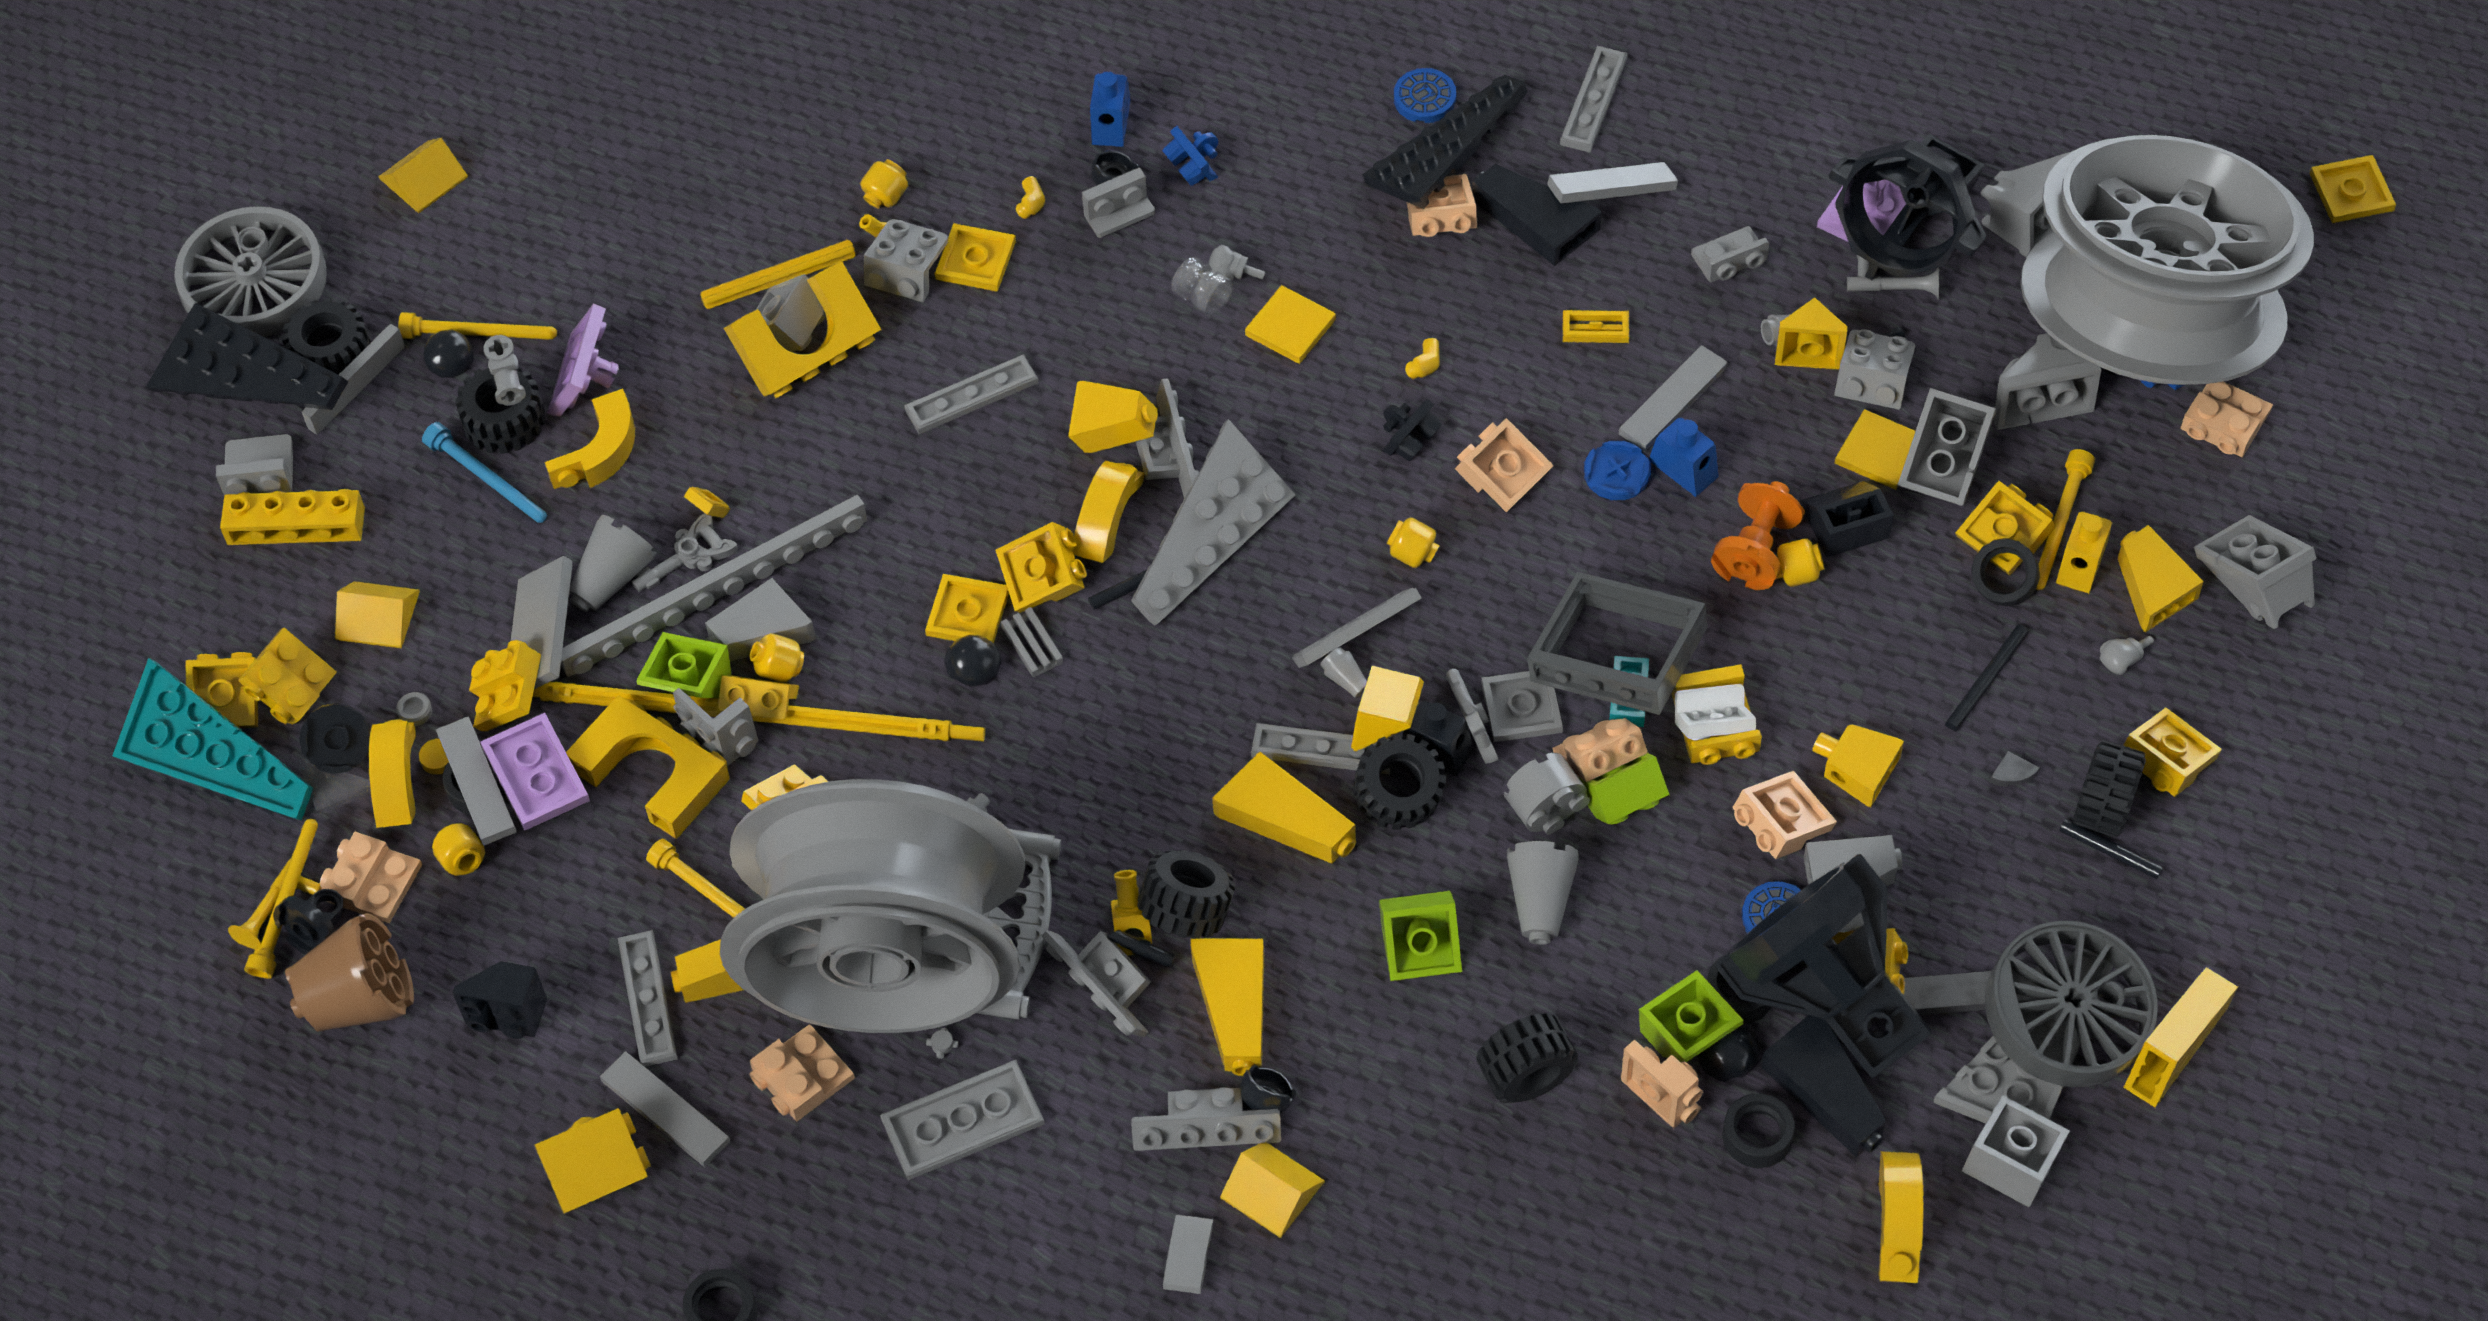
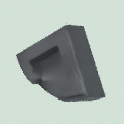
M2008 751L1991 776L1990 783L2002 787L2027 783L2036 777L2040 767Z

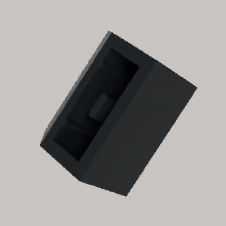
M1862 481L1800 500V505L1805 510V516L1826 557L1890 538L1894 515L1881 489Z
M503 961L454 986L452 992L465 1024L469 1028L482 1033L488 1032L489 1029L498 1030L513 1039H522L523 1035L535 1037L548 1000L535 967Z

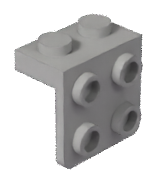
M889 220L864 254V286L924 303L929 293V269L947 245V234L906 223L902 220Z
M1851 330L1841 359L1834 396L1900 410L1907 375L1915 350V343L1899 336L1888 337L1875 334L1870 330Z
M283 434L228 441L225 445V464L216 465V478L224 496L225 494H238L241 492L251 494L271 493L274 491L292 492L293 441L291 436Z
M680 688L673 692L676 703L673 707L681 719L680 729L684 734H688L694 739L697 738L702 743L701 747L710 753L712 751L719 753L726 760L727 766L738 757L747 756L753 751L759 740L750 708L741 698L737 699L712 719Z

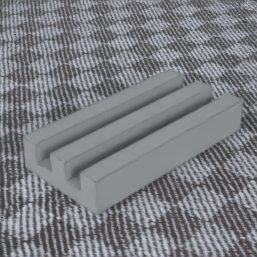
M1031 607L1026 609L1023 615L1019 613L1013 615V620L1011 621L1007 619L1001 621L1002 629L1032 677H1036L1063 664L1062 655ZM1029 621L1053 658L1052 660H1048L1025 622ZM1018 626L1042 665L1038 667L1035 665L1015 633L1014 627Z

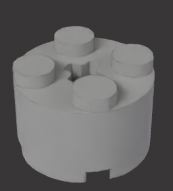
M1559 753L1545 754L1549 760L1538 763L1536 759L1528 762L1507 783L1510 791L1509 793L1504 792V797L1531 832L1545 831L1547 835L1552 834L1564 826V819L1574 812L1582 810L1590 802L1586 787Z

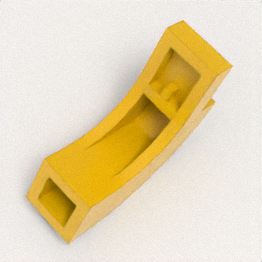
M623 389L592 399L594 411L599 422V429L594 439L588 445L572 453L545 462L554 489L572 487L579 480L585 478L589 487H594L613 476L626 462L634 445L635 425Z
M1106 460L1102 463L1088 488L1074 534L1077 545L1072 548L1075 556L1103 563L1112 555L1123 510L1130 496L1142 486L1144 472L1137 471L1133 465L1127 463H1114Z
M396 719L372 725L369 740V776L376 828L408 825L413 822L416 807L411 783L410 754L416 737L414 722Z
M1881 1151L1879 1191L1882 1206L1879 1280L1918 1283L1920 1250H1922L1923 1176L1920 1156L1918 1153Z

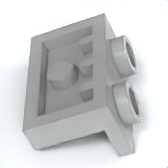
M1140 168L1082 192L1084 217L1099 238L1155 214V208L1147 197L1146 178Z
M1747 226L1692 248L1691 256L1710 283L1718 279L1724 281L1733 277L1740 270L1748 267L1755 269L1761 266L1768 258L1769 242L1766 238L1759 240L1750 226Z

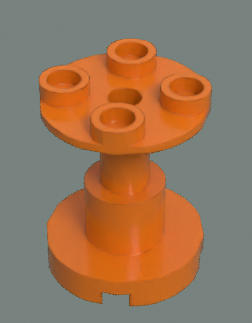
M1777 481L1771 482L1770 485L1764 483H1745L1742 485L1738 495V503L1743 512L1753 519L1751 526L1742 528L1739 536L1722 538L1716 544L1711 557L1713 568L1727 581H1730L1731 576L1747 581L1745 587L1754 590H1765L1770 588L1778 577L1780 562L1771 551L1774 540L1770 532L1773 526L1780 529L1796 527L1802 521L1805 510L1789 494V488Z

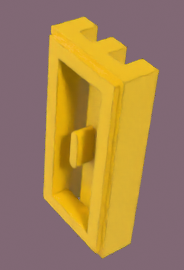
M1563 310V342L1629 343V311ZM1570 321H1621L1622 325L1603 324L1602 322L1570 324Z

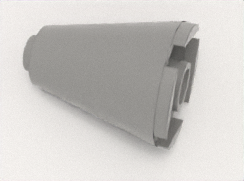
M601 515L597 520L569 589V594L572 596L570 602L584 612H587L589 608L595 611L599 609L657 555V552L651 551L653 547L640 535L624 524L622 527L617 528L612 526L611 524L615 519L606 515Z
M1549 841L1515 844V851L1510 847L1507 849V861L1521 933L1524 937L1529 938V942L1532 944H1549L1551 939L1558 937L1579 861V853L1577 849L1566 844L1565 851L1555 849V842Z

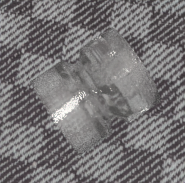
M1191 257L1176 271L1171 289L1187 302H1192L1194 307L1207 316H1213L1228 302L1233 291V282L1220 272L1212 271L1211 266L1198 257Z

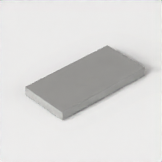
M565 556L518 579L511 641L519 640L525 642L531 649L541 654L534 689L558 678L560 674L572 572V560Z
M1017 1060L880 1115L907 1180L1045 1124Z

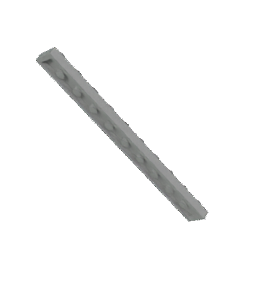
M857 494L563 647L561 657L563 671L567 677L575 673L583 674L590 670L593 664L606 657L614 658L618 656L625 647L635 642L647 641L653 636L654 632L663 627L675 626L686 615L696 610H706L712 606L715 600L727 594L734 595L740 592L744 585L757 578L765 579L776 568L786 563L793 564L798 562L805 553L815 548L828 546L834 538L841 534L857 531L867 521L864 503Z

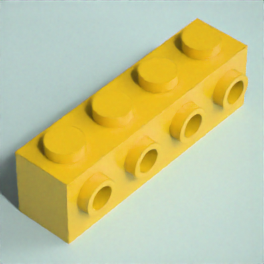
M340 489L338 491L307 490L305 492L274 491L271 493L251 494L241 492L238 494H225L220 529L227 545L361 541L365 506L359 490Z

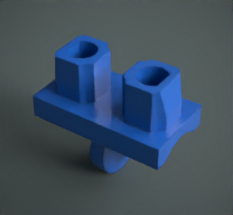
M1178 126L1174 127L1170 131L1174 139L1162 151L1174 166L1178 165L1187 156L1191 158L1189 162L1178 170L1190 186L1201 181L1204 177L1209 181L1218 178L1208 162L1203 158L1208 156L1210 159H1214L1218 153L1215 149L1218 146V138L1213 133L1202 134L1200 131H1197L1193 134L1195 142L1192 144Z

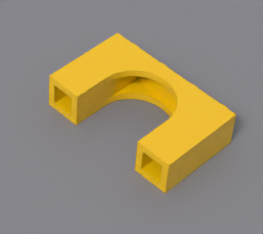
M842 261L807 279L825 311L828 323L826 337L822 345L813 353L801 355L783 348L774 337L759 309L724 327L725 332L764 397L773 393L775 398L787 393L793 389L790 383L801 377L802 381L805 382L820 373L818 366L827 361L832 366L848 357L847 349L856 345L859 350L875 341L873 334L880 331L881 328Z
M618 695L567 750L566 754L577 775L595 787L601 783L624 757L633 752L650 749L669 755L675 761L674 771L667 782L645 805V809L652 824L677 839L730 780L727 762L719 753L715 751L710 753L700 747V744L688 734L681 735L676 732L671 724L662 717L654 718L649 715L645 708L637 701L631 700L629 702Z

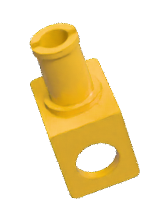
M1134 870L1116 872L1114 880L1116 881L1118 900L1111 901L1114 932L1118 930L1125 932L1130 928H1138L1143 932V939L1150 941L1152 944L1150 922L1143 917L1142 911L1139 910L1137 905L1139 896L1136 880L1137 873ZM1118 945L1126 955H1133L1131 950Z

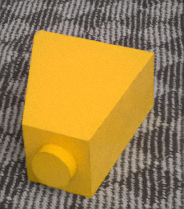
M1079 381L1076 386L1068 437L1085 453H1093L1154 436L1158 409L1140 391Z
M2149 525L2138 532L2131 531L2122 539L2118 562L2140 626L2145 632L2199 598L2204 581Z

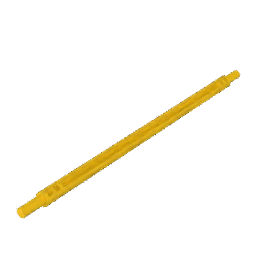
M551 681L534 689L533 697H540L541 701L548 702L551 700L557 703H580L609 706L619 695L629 702L631 700L637 701L645 710L676 713L673 707L676 704L674 696L668 693ZM689 696L710 717H716L722 712L718 709L719 698ZM789 705L785 719L752 715L753 721L916 737L918 739L926 738L948 742L950 738L984 741L985 739L984 727L953 725L948 720L941 721L938 719L931 720L927 718L900 717Z

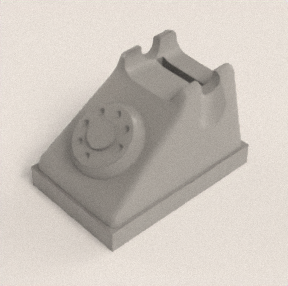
M2070 152L2016 170L2000 171L1994 177L1998 184L1995 186L1987 185L1981 191V195L1990 204V216L1986 215L1982 219V224L2019 249L2020 253L2027 257L2038 242L2054 232L2045 216L2043 208V187L2051 169Z
M2048 333L2038 335L2036 343L2020 358L2012 360L1999 377L1995 403L1997 410L1993 419L1997 430L2030 424L2028 417L2031 418L2032 423L2094 412L2101 367L2073 353Z
M1930 388L1898 486L1964 507L1997 409Z
M2251 515L2244 517L2194 547L2197 558L2203 561L2211 572L2247 608L2251 616L2258 621L2263 620V617L2266 624L2273 629L2278 628V621L2282 614L2304 602V605L2310 608L2315 605L2312 561L2316 560L2314 547Z

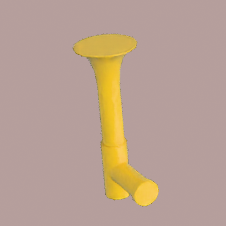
M291 859L288 860L274 880L270 890L252 916L241 926L231 925L228 928L230 936L237 943L254 950L259 949L261 945L258 939L259 930L275 906ZM300 876L296 889L311 895L322 889L320 883Z

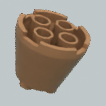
M364 913L347 921L293 966L286 968L285 975L291 985L294 996L290 1000L292 1011L299 1019L305 1017L317 1032L393 1020L405 1015L407 1007L413 1005V983L406 960L398 959L394 947L388 942L392 934L378 918Z

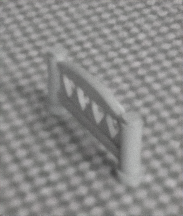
M1009 829L1023 849L1025 864L1033 869L1027 876L1030 881L1029 886L1026 888L1018 887L1016 892L1009 897L1023 896L1027 900L1021 906L1024 915L1020 919H1012L998 907L983 915L1002 930L1009 927L1019 929L1020 934L1015 938L1019 957V971L1017 980L1011 990L998 1002L977 1013L1019 1020L1020 1017L1027 1018L1030 996H1023V991L1036 969L1046 940L1041 935L1045 930L1049 929L1052 905L1049 862L1052 859L1059 860L1062 840L1056 839L1054 835Z

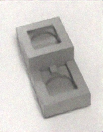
M1176 1215L1167 1256L1163 1289L1201 1293L1213 1229V1219Z

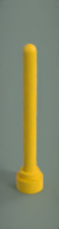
M401 312L398 324L402 339H415V336H421L422 333L435 334L440 330L452 329L461 332L463 335L493 337L495 335H504L510 338L550 340L557 336V330L551 326L423 320L422 317L416 316V313Z
M2074 449L2069 452L2065 464L2069 476L2053 520L2055 529L2047 537L2039 561L2040 578L2036 590H2042L2046 586L2080 483L2093 470L2095 457L2088 451Z
M307 819L304 822L259 949H255L254 953L248 956L244 970L252 976L271 979L277 963L274 961L276 956L273 952L282 926L279 929L277 928L273 912L275 907L284 898L294 896L318 828V823L314 819Z
M664 838L655 842L648 851L646 861L658 870H671L733 918L745 910L744 907L681 861L679 854L676 852V847Z

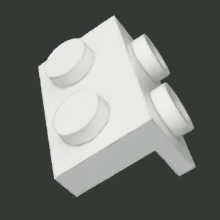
M1741 684L1680 690L1675 693V724L1688 739L1696 741L1710 738V736L1730 735L1756 730V718L1744 706L1745 689Z

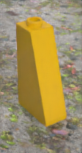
M1261 752L1212 798L1213 813L1218 818L1329 863H1333L1339 856L1343 858L1348 856L1356 845L1355 824Z
M1191 938L1192 962L1225 1071H1232L1235 1075L1243 1076L1245 1070H1249L1254 1064L1262 1068L1263 939Z
M721 939L675 956L677 970L671 971L675 993L682 991L685 1003L743 990L723 967L720 957Z
M2206 967L2147 1038L2123 1088L2156 1107L2228 1009L2238 986Z

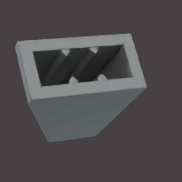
M773 578L705 622L709 636L706 638V641L727 645L730 661L750 657L753 644L756 641L760 642L765 635L770 633L793 639L799 645L816 639L812 621Z
M1892 835L1806 842L1804 864L1808 885L1841 863H1846L1857 854H1861L1885 885L1888 886L1895 882L1897 870L1902 869L1900 848H1894Z

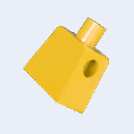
M2086 512L2078 513L2064 551L2056 584L2090 593L2108 543L2112 527L2110 520ZM2076 558L2084 559L2087 562V567L2079 568L2075 566Z
M1852 724L1847 726L1839 740L1821 732L1815 741L1812 751L1828 758L1824 773L1825 778L1866 806L1872 807L1901 758L1904 741Z

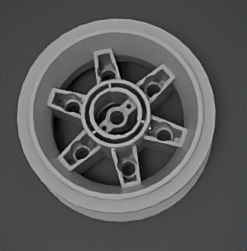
M2134 135L2091 143L2070 152L2051 169L2043 187L2042 203L2045 216L2054 232L2038 242L2027 255L2021 272L2020 285L2023 299L2030 313L2039 325L2057 342L2087 361L2116 374L2137 380L2174 385L2210 384L2229 381L2261 368L2276 355L2283 344L2287 331V312L2284 301L2277 289L2289 284L2301 274L2309 262L2314 247V232L2307 213L2301 203L2280 182L2252 162L2227 150L2195 140L2160 135Z
M850 779L809 785L777 796L750 811L736 825L730 843L732 865L741 880L754 892L762 896L764 900L749 906L737 914L726 926L721 937L720 957L723 967L729 976L743 990L772 1009L807 1023L845 1031L865 1033L915 1032L938 1028L968 1018L998 1002L1011 990L1016 982L1019 971L1018 951L1011 938L983 914L1001 905L1016 892L1024 875V853L1012 832L992 815L954 795L922 785L878 779Z

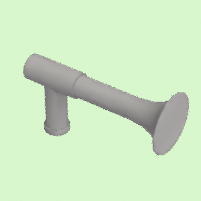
M1857 255L1858 277H1847V291L1925 290L1933 293L1939 300V268L1932 274L1922 277L1881 278L1880 276L1875 277L1871 281L1865 277L1870 262Z

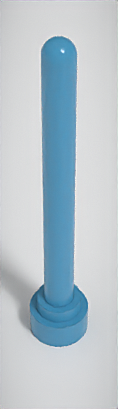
M434 422L425 430L422 442L430 449L448 453L536 522L542 523L546 520L547 514L543 509L453 441L451 431L443 424Z

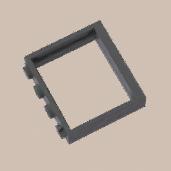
M1577 572L1527 657L1530 680L1534 683L1660 715L1708 628L1706 604L1661 591H1653L1628 583ZM1586 605L1684 629L1656 680L1557 655Z

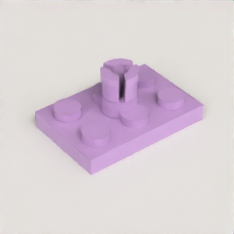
M1888 180L1864 184L1863 201L1866 213L1874 227L1880 234L1884 235L1906 205V202H1904L1899 186ZM1841 188L1818 220L1817 227L1848 242L1835 206V202L1842 190Z
M593 304L570 334L548 408V414L561 417L567 408L572 409L579 393L584 394L587 390L590 380L606 388H609L613 383L614 378L612 374L617 373L618 364L597 356L599 350L594 348L596 340L599 341L606 328V323L602 321L606 308Z
M545 713L480 742L524 830H528L590 801L579 776Z

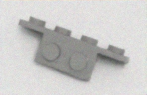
M1161 379L1156 396L1161 417H1158L1155 423L1154 436L1135 442L1146 480L1178 477L1185 498L1199 471L1195 470L1193 466L1192 445L1186 442L1185 420L1182 416L1179 417L1177 392L1171 389L1169 379Z
M1048 930L1043 932L1041 936L1049 944L1046 947L1047 951L1060 962L1064 960L1071 968L1068 972L1069 975L1083 987L1085 985L1088 986L1093 992L1091 999L1104 1011L1109 1009L1116 1017L1113 1021L1116 1027L1127 1036L1134 1034L1144 1038L1149 1033L1148 1030L1127 1008L1151 981L1121 948L1107 937L1108 934L1100 931L1078 955L1059 934Z
M1240 1088L1168 1092V1115L1134 1117L1131 1120L1133 1149L1135 1151L1259 1144L1261 1142L1277 1143L1281 1141L1280 1111L1278 1109L1243 1111Z

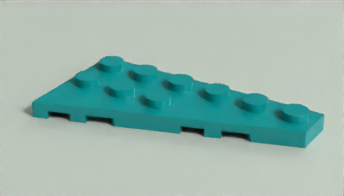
M148 658L112 756L302 821L313 787L155 660Z

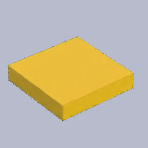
M2373 155L2314 166L2310 169L2309 174L2332 223L2395 210L2396 203Z
M953 223L948 243L943 250L935 272L936 280L998 292L1016 243L1015 235Z
M1281 285L1245 328V336L1300 364L1334 323L1336 313Z
M1864 409L1835 457V464L1896 490L1915 430Z
M943 574L925 629L926 636L955 641L967 635H980L994 643L1009 595L1007 585Z

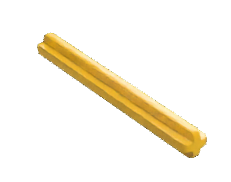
M845 240L706 289L701 292L702 302L706 309H711L800 275H807L837 262L852 259L855 257L854 246L850 240Z

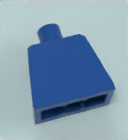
M1103 72L1095 75L1090 104L1092 145L1124 147L1130 107L1128 79L1125 75H1117L1112 72ZM1106 114L1111 115L1114 118V122L1105 124L1104 117H1107Z
M1677 418L1656 438L1649 461L1695 497L1719 477L1716 445L1698 430V426L1694 421Z

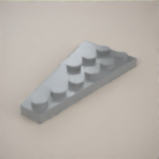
M1229 419L1221 427L1217 440L1210 448L1206 461L1199 474L1195 477L1173 519L1174 522L1170 530L1163 538L1159 551L1152 564L1148 567L1131 600L1154 626L1165 618L1295 496L1294 492Z
M2084 948L2079 983L2082 982L2099 956ZM2075 951L2066 959L2071 977ZM2103 959L2086 987L2110 974L2113 965ZM2049 1010L2022 1013L2025 1024L2030 1023ZM2054 1018L2029 1032L2037 1050L2055 1024ZM2060 1025L2043 1052L2044 1056L2060 1063L2066 1027L2064 1025ZM2075 1025L2069 1062L2071 1065L2081 1045ZM1992 1036L1967 1066H1963L1948 1086L1940 1090L1935 1096L1933 1103L1986 1124L2003 1095L2050 1120L2063 1086L2043 1081L2024 1071L2005 1054L1994 1036Z

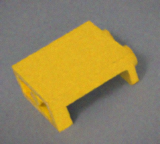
M1742 665L1681 675L1671 693L1674 705L1675 693L1680 690L1741 684L1743 686L1745 675ZM1745 695L1744 706L1750 711L1747 698ZM1760 730L1710 736V738L1696 741L1688 739L1683 733L1691 763L1701 762L1704 765L1714 764L1721 758L1731 756L1739 759L1748 758L1755 752L1760 751L1762 739Z
M619 1108L534 1145L563 1213H567L648 1177L645 1169L651 1167L643 1147L635 1148L630 1135L636 1133V1130L628 1112L621 1115Z

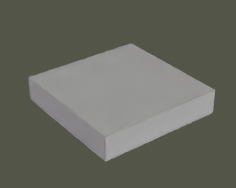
M1529 671L1482 678L1481 684L1493 742L1563 732L1555 688L1531 682Z

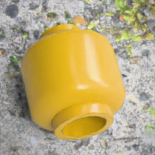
M886 159L885 162H875L860 182L861 189L865 193L863 199L877 209L881 205L893 207L908 187V182L905 178L907 173L891 160Z
M1411 517L1407 518L1404 522L1398 521L1386 543L1391 546L1390 554L1392 557L1413 568L1419 567L1423 561L1430 563L1439 548V545L1434 543L1436 531Z
M1807 538L1782 544L1777 549V556L1780 562V572L1777 579L1783 578L1790 587L1816 581L1820 576V571L1825 570L1819 545H1812V542Z
M770 633L765 635L760 642L756 641L750 651V660L753 661L754 670L759 676L783 683L799 675L804 663V653L800 650V646L795 640Z
M454 823L444 827L438 832L432 844L433 854L449 874L455 876L474 872L483 861L485 855L482 841L470 826L463 823Z

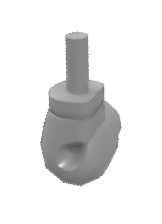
M1225 245L1215 248L1209 259L1208 269L1218 280L1232 281L1234 277L1241 279L1243 273L1263 279L1265 271L1246 265L1248 257L1232 252Z
M2148 636L2139 642L2131 637L2108 640L2100 647V660L2109 671L2123 675L2127 671V667L2134 665L2143 658V649L2153 644L2154 639Z

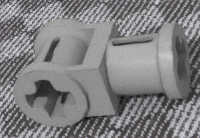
M495 335L490 337L484 344V354L489 359L488 367L494 376L497 386L495 398L499 404L506 406L515 405L526 397L525 389L519 383L517 372L519 362L516 355L513 354L514 345L511 339L504 335Z

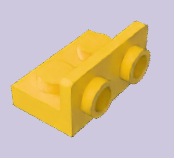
M723 675L718 709L724 711L737 699L741 698L749 706L751 715L785 719L787 717L789 699L797 698L799 685Z

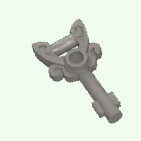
M704 513L692 524L689 531L680 529L676 532V543L674 544L676 554L652 569L646 567L637 574L638 578L634 579L632 584L638 592L645 588L651 590L660 584L659 579L682 565L690 569L698 567L701 571H708L713 566V560H720L737 553L738 546L732 540H722L713 530L712 516ZM702 536L711 548L706 549L698 545L697 539Z
M1450 669L1446 673V678L1485 764L1499 760L1483 725L1489 722V719L1482 704L1474 705L1457 669Z

